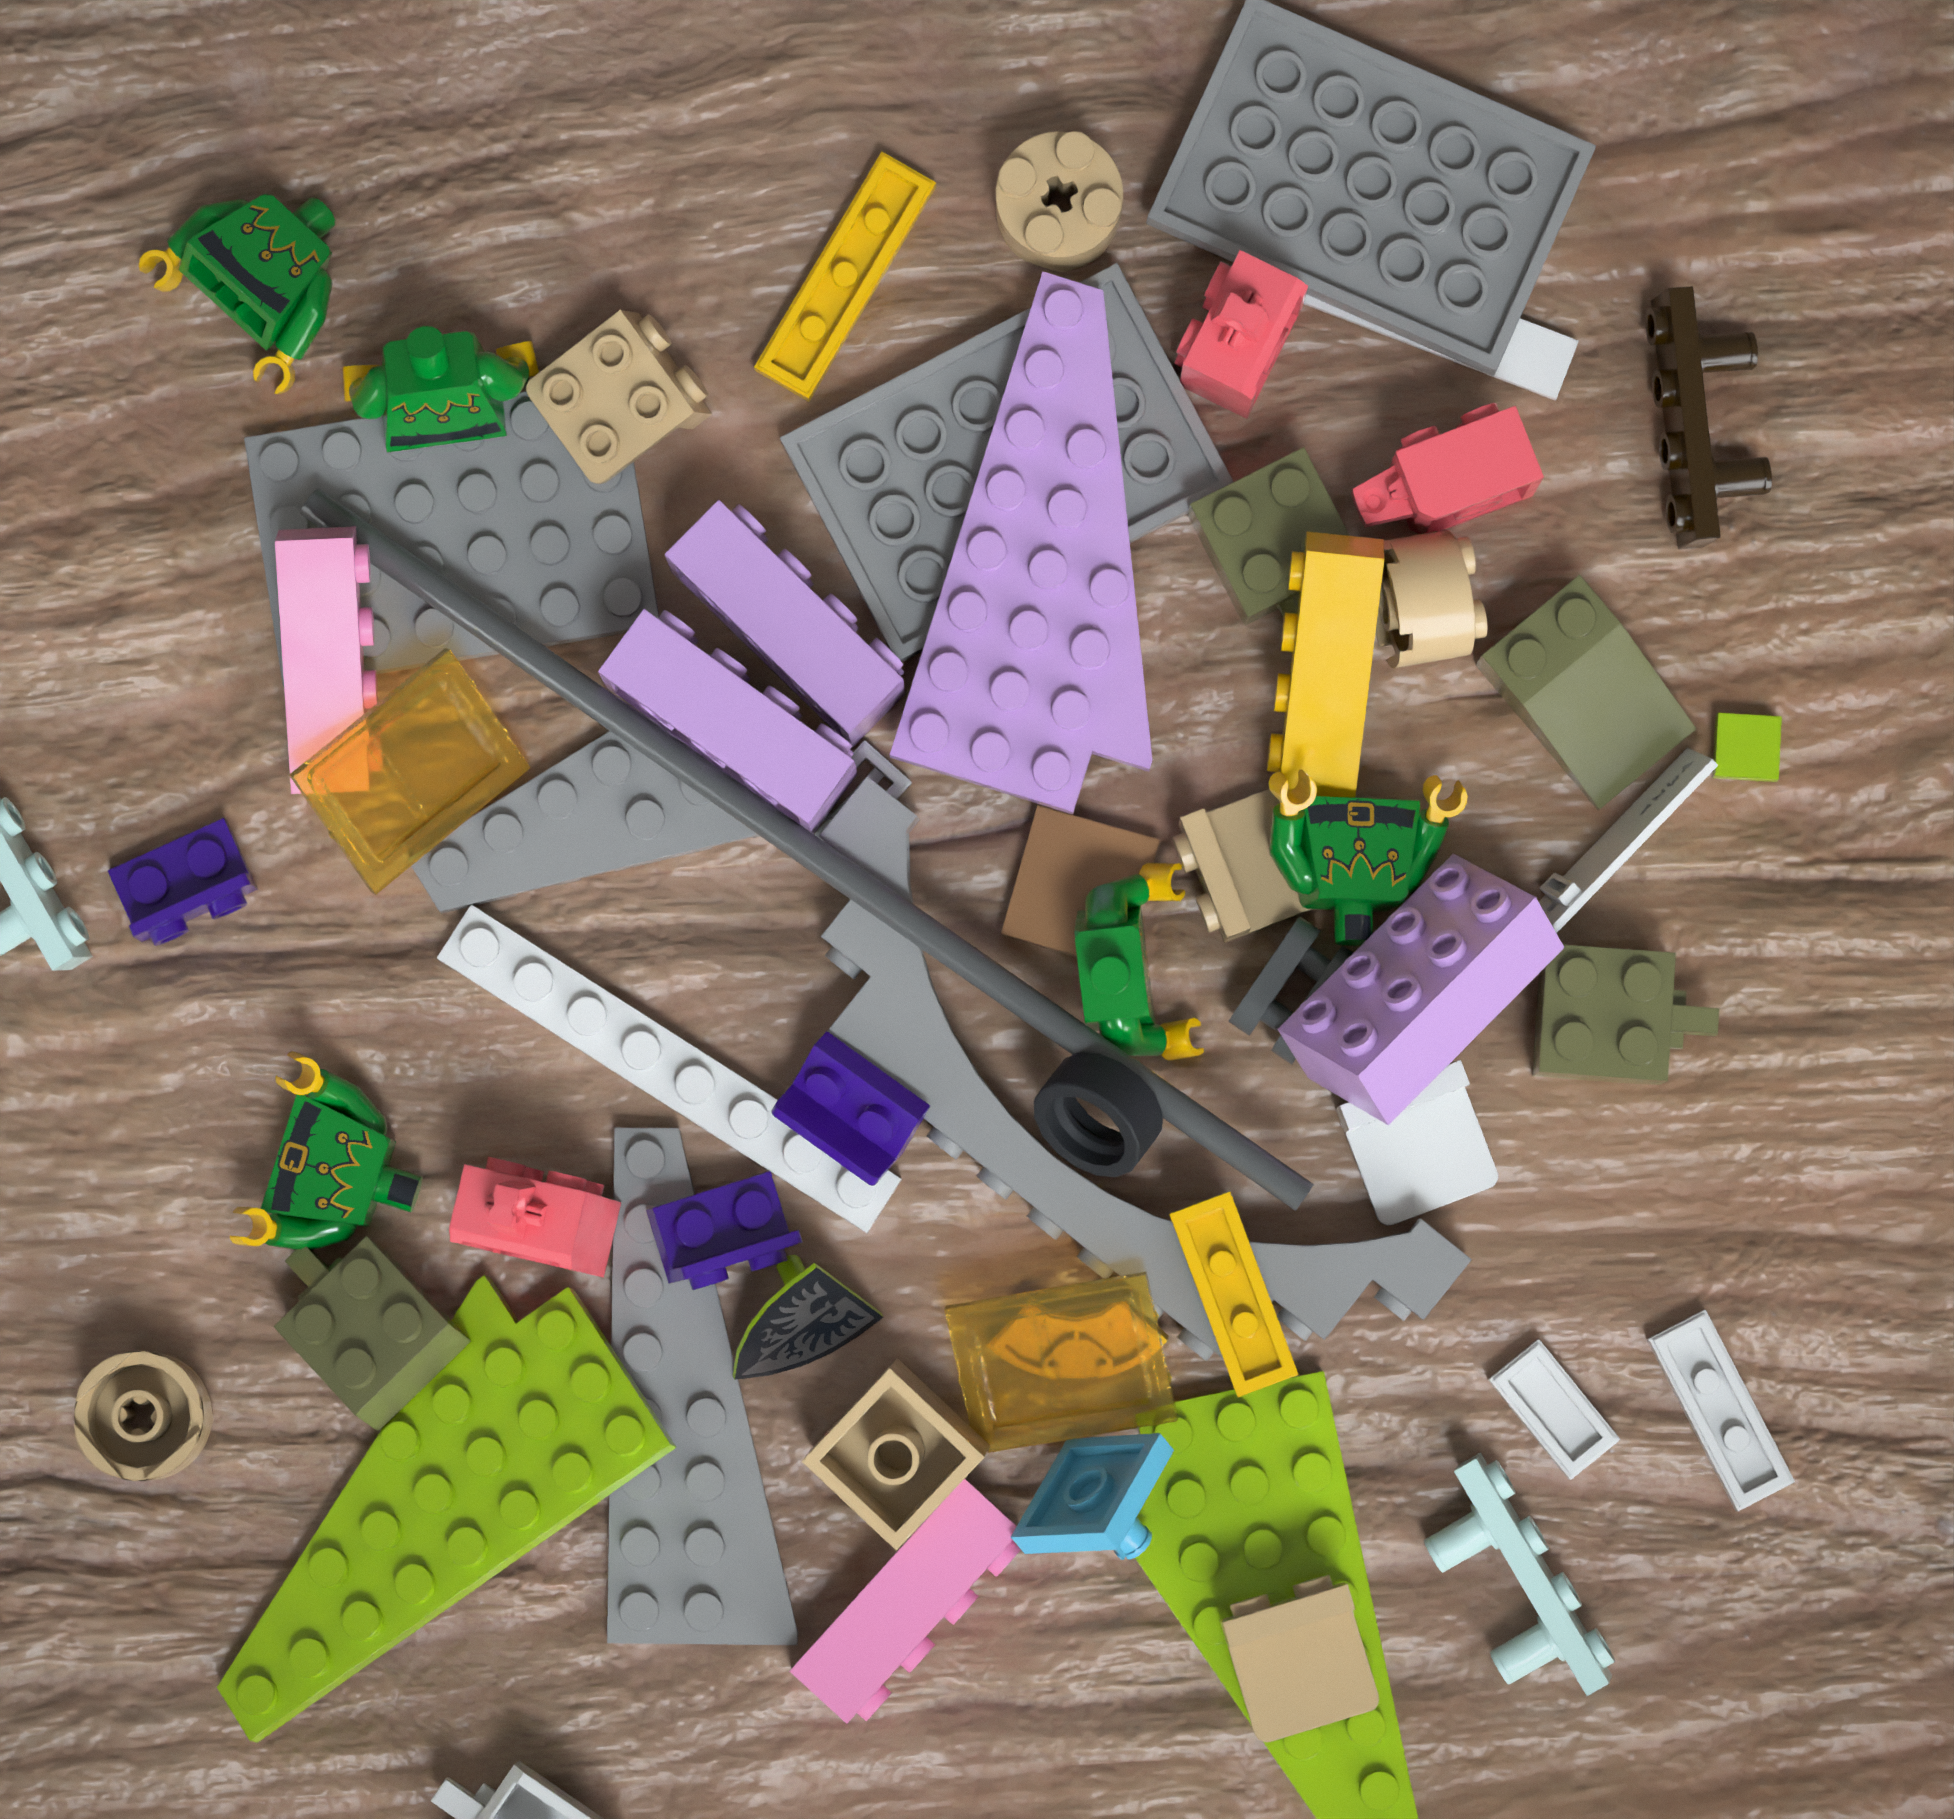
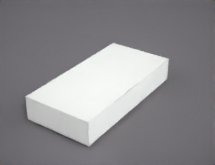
M1539 1339L1534 1341L1488 1379L1568 1480L1573 1479L1620 1440Z

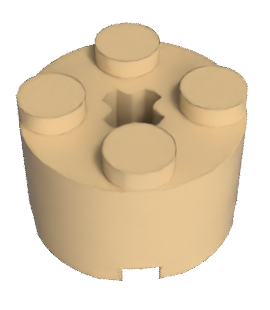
M1075 131L1048 132L1032 137L1019 145L1001 167L996 186L997 223L1005 243L1012 252L1026 262L1048 268V270L1063 272L1084 267L1095 261L1107 250L1118 230L1123 205L1121 176L1110 155L1087 135ZM1059 191L1063 197L1071 195L1069 211L1061 213L1056 205L1045 207L1049 202V193Z
M1441 530L1384 540L1385 559L1375 634L1380 647L1393 646L1395 655L1386 659L1388 665L1394 669L1470 655L1475 639L1486 637L1488 628L1484 605L1480 599L1473 600L1469 575L1475 573L1476 564L1473 546L1469 537L1455 538L1450 530Z
M126 1352L102 1361L85 1377L79 1387L75 1401V1437L84 1455L102 1472L130 1481L163 1479L185 1469L197 1458L204 1448L214 1421L209 1394L197 1373L181 1360L158 1352ZM135 1402L140 1405H154L156 1410L152 1413L151 1419L155 1425L152 1429L147 1427L133 1429L131 1422L137 1416L132 1408Z

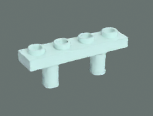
M6 797L0 798V881L10 897L11 904L0 912V956L32 937L52 971L72 970L93 957L84 943L89 939L86 926L71 907L64 908L53 889V886L57 884L55 873L40 853H32L21 834L25 830V823L15 805Z
M1480 1452L1458 1465L1454 1473L1473 1503L1470 1505L1472 1512L1426 1538L1424 1543L1430 1556L1442 1573L1491 1545L1496 1550L1500 1549L1539 1615L1537 1616L1538 1624L1490 1652L1491 1658L1503 1679L1509 1685L1558 1657L1561 1661L1566 1660L1586 1696L1608 1685L1612 1674L1607 1666L1614 1663L1615 1658L1598 1629L1594 1628L1587 1633L1574 1610L1581 1607L1582 1603L1570 1580L1564 1572L1553 1576L1541 1555L1549 1550V1547L1534 1520L1530 1516L1523 1520H1520L1508 1500L1509 1497L1516 1494V1491L1500 1463L1495 1460L1487 1464Z

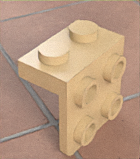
M619 310L530 379L526 387L528 397L586 477L596 484H604L611 480L675 429H694L712 415L702 401L708 396L705 386L687 365L680 369L665 350L672 344L671 340L661 325L649 314L642 318L639 313Z
M1270 789L1207 813L1203 808L1180 817L1178 826L1181 834L1172 837L1185 873L1196 870L1204 893L1196 896L1195 899L1208 932L1219 929L1224 943L1312 910L1302 907L1299 902L1298 893L1290 889L1269 855L1274 806L1280 803Z
M1324 1575L1293 1585L1295 1597L1270 1604L1267 1594L1233 1603L1230 1605L1233 1616L1220 1620L1254 1734L1262 1742L1275 1741L1374 1710L1379 1703L1378 1691L1354 1617L1353 1610H1355L1348 1584L1342 1582L1333 1585L1330 1575Z

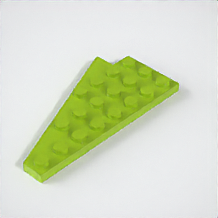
M484 1275L475 1282L452 1318L455 1325L471 1342L381 1429L217 1686V1689L249 1741L258 1743L676 1448L671 1437L575 1290L570 1287L565 1288L518 1321L491 1278Z
M1324 1371L1292 1377L1237 1397L1234 1389L1135 1410L1139 1434L1160 1433L1174 1449L1137 1516L1140 1522L1146 1525L1152 1532L1149 1546L1139 1556L1135 1557L1141 1568L1250 1724L1251 1721L1220 1623L1221 1619L1233 1616L1230 1605L1263 1594L1268 1595L1270 1604L1295 1597L1293 1585L1324 1575H1330L1333 1585L1342 1582L1348 1584L1355 1610H1353L1354 1617L1379 1695L1377 1707L1363 1714L1263 1743L1316 1819H1418Z

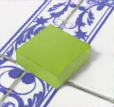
M1717 713L1715 717L1713 760L1718 766L1713 770L1712 778L1777 782L1779 780L1782 716Z

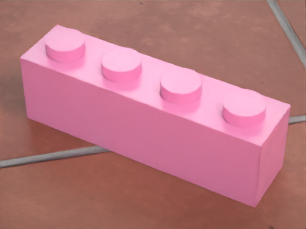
M356 526L279 530L275 539L291 794L368 790L371 781V771H382L380 733H369L367 709L378 708L376 670H365L363 646H374L373 608H361L359 583H369L371 581L369 545L357 544Z
M964 1479L789 1672L846 1724L856 1713L867 1721L891 1695L892 1692L883 1684L901 1665L910 1673L935 1646L927 1635L944 1617L954 1625L979 1597L970 1589L975 1581L986 1569L997 1577L1020 1552L1021 1549L1011 1538L1017 1525L968 1480Z

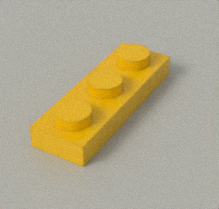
M1231 1192L1170 1213L1169 1215L1237 1397L1299 1375Z

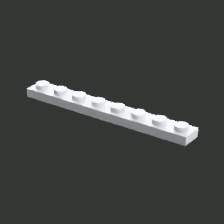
M470 905L437 956V959L867 1234L902 1180L892 1172L887 1171L876 1185H868L775 1118L771 1110L777 1099L473 905Z

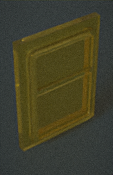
M444 648L290 773L289 776L328 830L329 837L335 840L370 892L377 895L529 770L530 766L509 737L508 730L503 728L476 688L475 682L469 678L452 651Z
M1147 1271L945 1306V1316L959 1374L958 1383L962 1387L970 1427L990 1445L987 1453L1177 1422L1178 1420L1171 1386L1172 1376L1167 1368L1158 1326L1159 1315L1155 1311Z

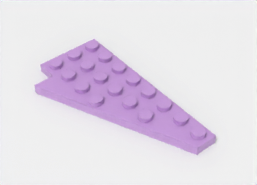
M1042 271L893 742L890 758L1073 814L1092 754L1149 772L1152 763V751L1104 292L1101 289Z

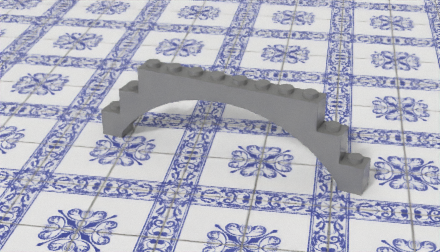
M867 776L819 837L913 903L910 885L909 833L920 819ZM850 899L821 935L824 940L832 945L825 954V957L854 980L862 970L871 977L827 1032L930 1105L924 1119L934 1126L926 1135L931 1141L955 1160L963 1151L968 1153L984 1166L976 1176L1005 1200L1013 1191L1018 1193L1034 1206L1026 1217L1055 1240L1065 1231L1084 1246L1076 1257L1105 1280L1115 1271L1134 1288L1127 1295V1298L1157 1321L1164 1311L1184 1327L1177 1338L1207 1361L1214 1352L1222 1357L1172 1221L1152 1215L1107 1193L1065 1165L1035 1139L1009 1113L980 1077L955 1036L933 987L923 950ZM1419 1218L1408 1232L1359 1242L1293 1245L1249 1241L1271 1302L1275 1300L1283 1307L1277 1314L1278 1320L1304 1341L1308 1339L1312 1332H1315L1325 1340L1372 1280L1381 1286V1289L1374 1298L1400 1319L1405 1321L1409 1314L1413 1312L1424 1320L1472 1260Z

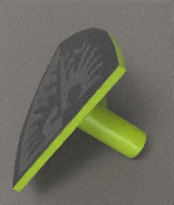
M789 1255L787 1256V1261L777 1264L778 1273L785 1286L765 1303L748 1325L736 1351L732 1376L734 1380L763 1377L802 1367L835 1352L860 1336L884 1317L880 1311L816 1263L805 1269L799 1256Z

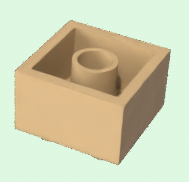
M896 1358L810 1449L802 1463L897 1551L985 1458L990 1445Z

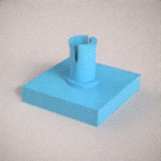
M1160 1433L1067 1439L1011 1538L1024 1554L1114 1550V1553L1120 1560H1124L1125 1557L1130 1560L1139 1556L1149 1546L1152 1532L1146 1525L1140 1522L1137 1516L1174 1449Z

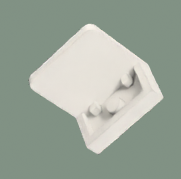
M1461 1060L1449 1064L1389 1125L1349 1102L1340 1105L1336 1109L1377 1219L1384 1225H1394L1493 1187L1498 1180L1497 1169L1465 1089L1470 1083Z

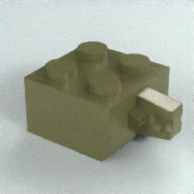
M1304 447L1191 503L1188 511V517L1245 626L1278 609L1283 618L1285 612L1297 613L1300 591L1288 590L1292 551L1304 552L1307 531L1350 536Z
M1563 945L1565 948L1539 973L1532 1076L1661 1085L1668 1081L1670 1049H1683L1684 1035H1718L1719 1008L1686 1006V991L1674 990L1676 953Z
M367 1236L343 1259L338 1257L330 1266L316 1252L307 1247L296 1249L285 1260L308 1288L298 1296L300 1301L273 1327L351 1412L378 1432L471 1342L410 1275L384 1249Z

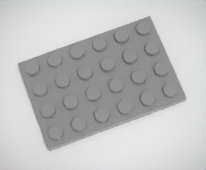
M1246 0L1148 214L1146 224L1234 262L1239 250L1300 279L1308 285L1307 295L1494 377L1596 145L1265 0Z
M1118 263L1079 283L1101 289L1104 292L1129 540L1132 543L1188 514L1191 503L1234 481ZM1031 308L780 437L781 444L889 649L901 662L923 651Z
M520 392L516 398L503 402L507 436L387 453L383 415L377 419L361 418L245 437L244 441L283 687L284 676L275 539L279 530L319 528L300 514L304 503L316 489L319 488L546 647L625 634L643 609L656 618L659 617L635 463H631L604 484L591 482L528 397L527 392ZM370 563L371 581L369 583H359L361 608L372 607L374 617V646H363L365 670H376L377 674L499 654Z

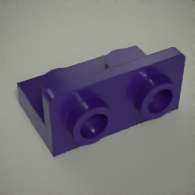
M225 818L108 870L109 876L130 920L129 928L133 937L141 942L151 938L154 946L167 943L186 934L189 931L186 922L207 912H210L212 919H218L240 910L248 904L244 895L258 890Z
M826 1031L814 1044L793 1084L777 1100L771 1113L775 1118L865 1183L874 1186L904 1153L928 1112L930 1105Z
M771 1171L646 1210L668 1283L689 1279L692 1290L728 1280L726 1267L748 1260L751 1271H755L787 1261L788 1258L784 1248L803 1242L799 1230L789 1232Z

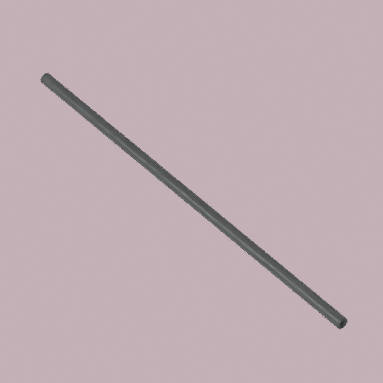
M318 488L308 497L300 514L319 528L356 526L357 544L369 545L370 563L1072 1055L1079 1052L1098 1053L1123 1063L1138 1074L1154 1092L1163 1112V1119L1296 1211L1314 1186L1312 1182Z

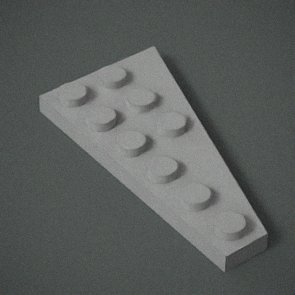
M609 731L409 855L406 859L442 914L467 908L470 905L476 906L548 886L571 883L582 878L610 871L616 872L711 849L714 846L761 836ZM830 813L828 814V816L825 818L824 821H827L828 819H832V816L830 815Z

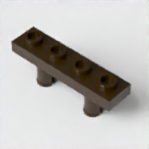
M1693 286L1666 289L1651 300V307L1646 312L1645 329L1649 344L1656 345L1658 370L1654 371L1652 378V393L1655 405L1658 408H1663L1665 432L1661 434L1659 440V457L1663 469L1670 471L1672 495H1669L1666 501V520L1670 532L1677 535L1678 550L1703 548L1721 538L1717 498L1764 495L1769 493L1772 487V471L1767 457L1714 460L1711 454L1703 373L1753 370L1758 363V346L1755 334L1753 332L1701 335L1697 327Z

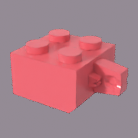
M1239 250L1232 266L1221 261L1204 295L1206 299L1202 308L1208 310L1209 313L1204 323L1194 318L1191 320L1176 351L1178 355L1174 364L1182 367L1180 382L1184 389L1247 419L1303 308L1308 285L1297 277Z
M1491 403L1460 417L1462 424L1458 425L1456 429L1439 434L1437 426H1431L1401 439L1403 446L1396 450L1389 468L1353 488L1351 491L1353 503L1364 528L1406 519L1410 530L1418 534L1447 530L1533 497L1544 476L1516 406L1499 411L1497 404Z
M488 1157L485 1169L464 1164L449 1226L450 1242L604 1278L621 1202L602 1197L603 1184L554 1171H548L545 1183L542 1182L544 1171Z

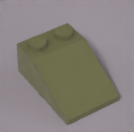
M1578 575L1485 652L1476 664L1477 668L1598 811L1696 730L1694 724L1626 629L1581 575Z

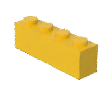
M1307 531L1304 552L1292 551L1288 590L1300 591L1297 613L1285 612L1281 651L1292 652L1290 674L1278 673L1274 701V711L1285 712L1283 734L1271 733L1267 761V771H1280L1287 778V792L1296 788L1299 780L1298 771L1303 769L1316 783V796L1355 798L1385 559L1384 539Z

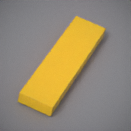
M880 153L755 364L754 370L810 402L936 189V182L886 153Z

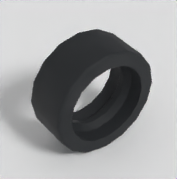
M1079 1052L1066 1057L1034 1099V1118L1042 1136L1059 1155L1075 1167L1094 1175L1118 1177L1131 1172L1162 1131L1163 1112L1154 1092L1130 1068L1102 1054ZM1077 1098L1092 1103L1105 1112L1117 1125L1120 1132L1102 1125L1091 1117L1080 1105Z

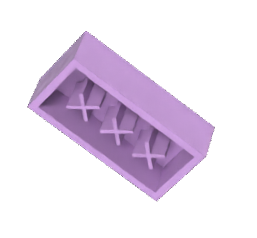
M718 500L664 554L671 573L832 730L846 739L852 745L851 748H853L905 695L904 681L901 677L904 674L901 668L903 663L878 638H875L868 645L856 633L859 629L855 624L857 618L833 594L830 593L824 600L810 589L814 585L809 579L812 576L811 573L788 550L784 548L776 556L765 545L768 541L764 535L766 530L743 506L738 504L730 511Z
M643 609L598 670L606 688L814 834L857 776L855 760L851 758L854 754L850 750L852 745L822 723L815 732L799 721L802 717L798 712L800 707L772 686L768 685L763 694L747 683L750 680L745 674L748 670L724 651L716 648L709 656L695 645L698 643V640L693 636L695 632L668 611L663 610L661 615L656 618Z
M1452 854L1278 1028V1031L1310 1080L1389 1125L1565 947L1535 896Z

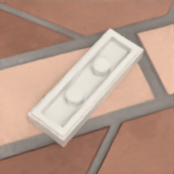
M1702 1310L1646 1339L1735 1511H1740L1795 1482L1706 1310Z

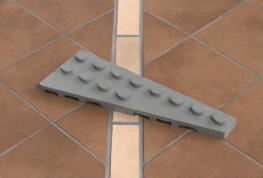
M615 1128L614 1200L621 1202V1207L613 1237L611 1347L671 1437L676 1448L609 1495L607 1643L798 1645V1628L757 1461L739 1379L734 1380L732 1376L734 1359L716 1284L692 1290L689 1279L668 1283L646 1212L647 1209L695 1195L680 1129Z

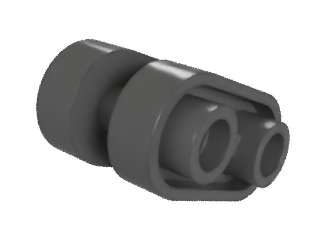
M1299 917L1228 1022L1248 1036L1251 1035L1260 1021L1280 1033L1278 1028L1294 1012L1276 1001L1275 998L1295 969H1299L1317 981L1304 1000L1306 1001L1354 952L1345 946H1341L1332 960L1328 959L1311 947L1321 930L1302 917ZM1280 1035L1271 1051L1292 1065L1296 1058Z

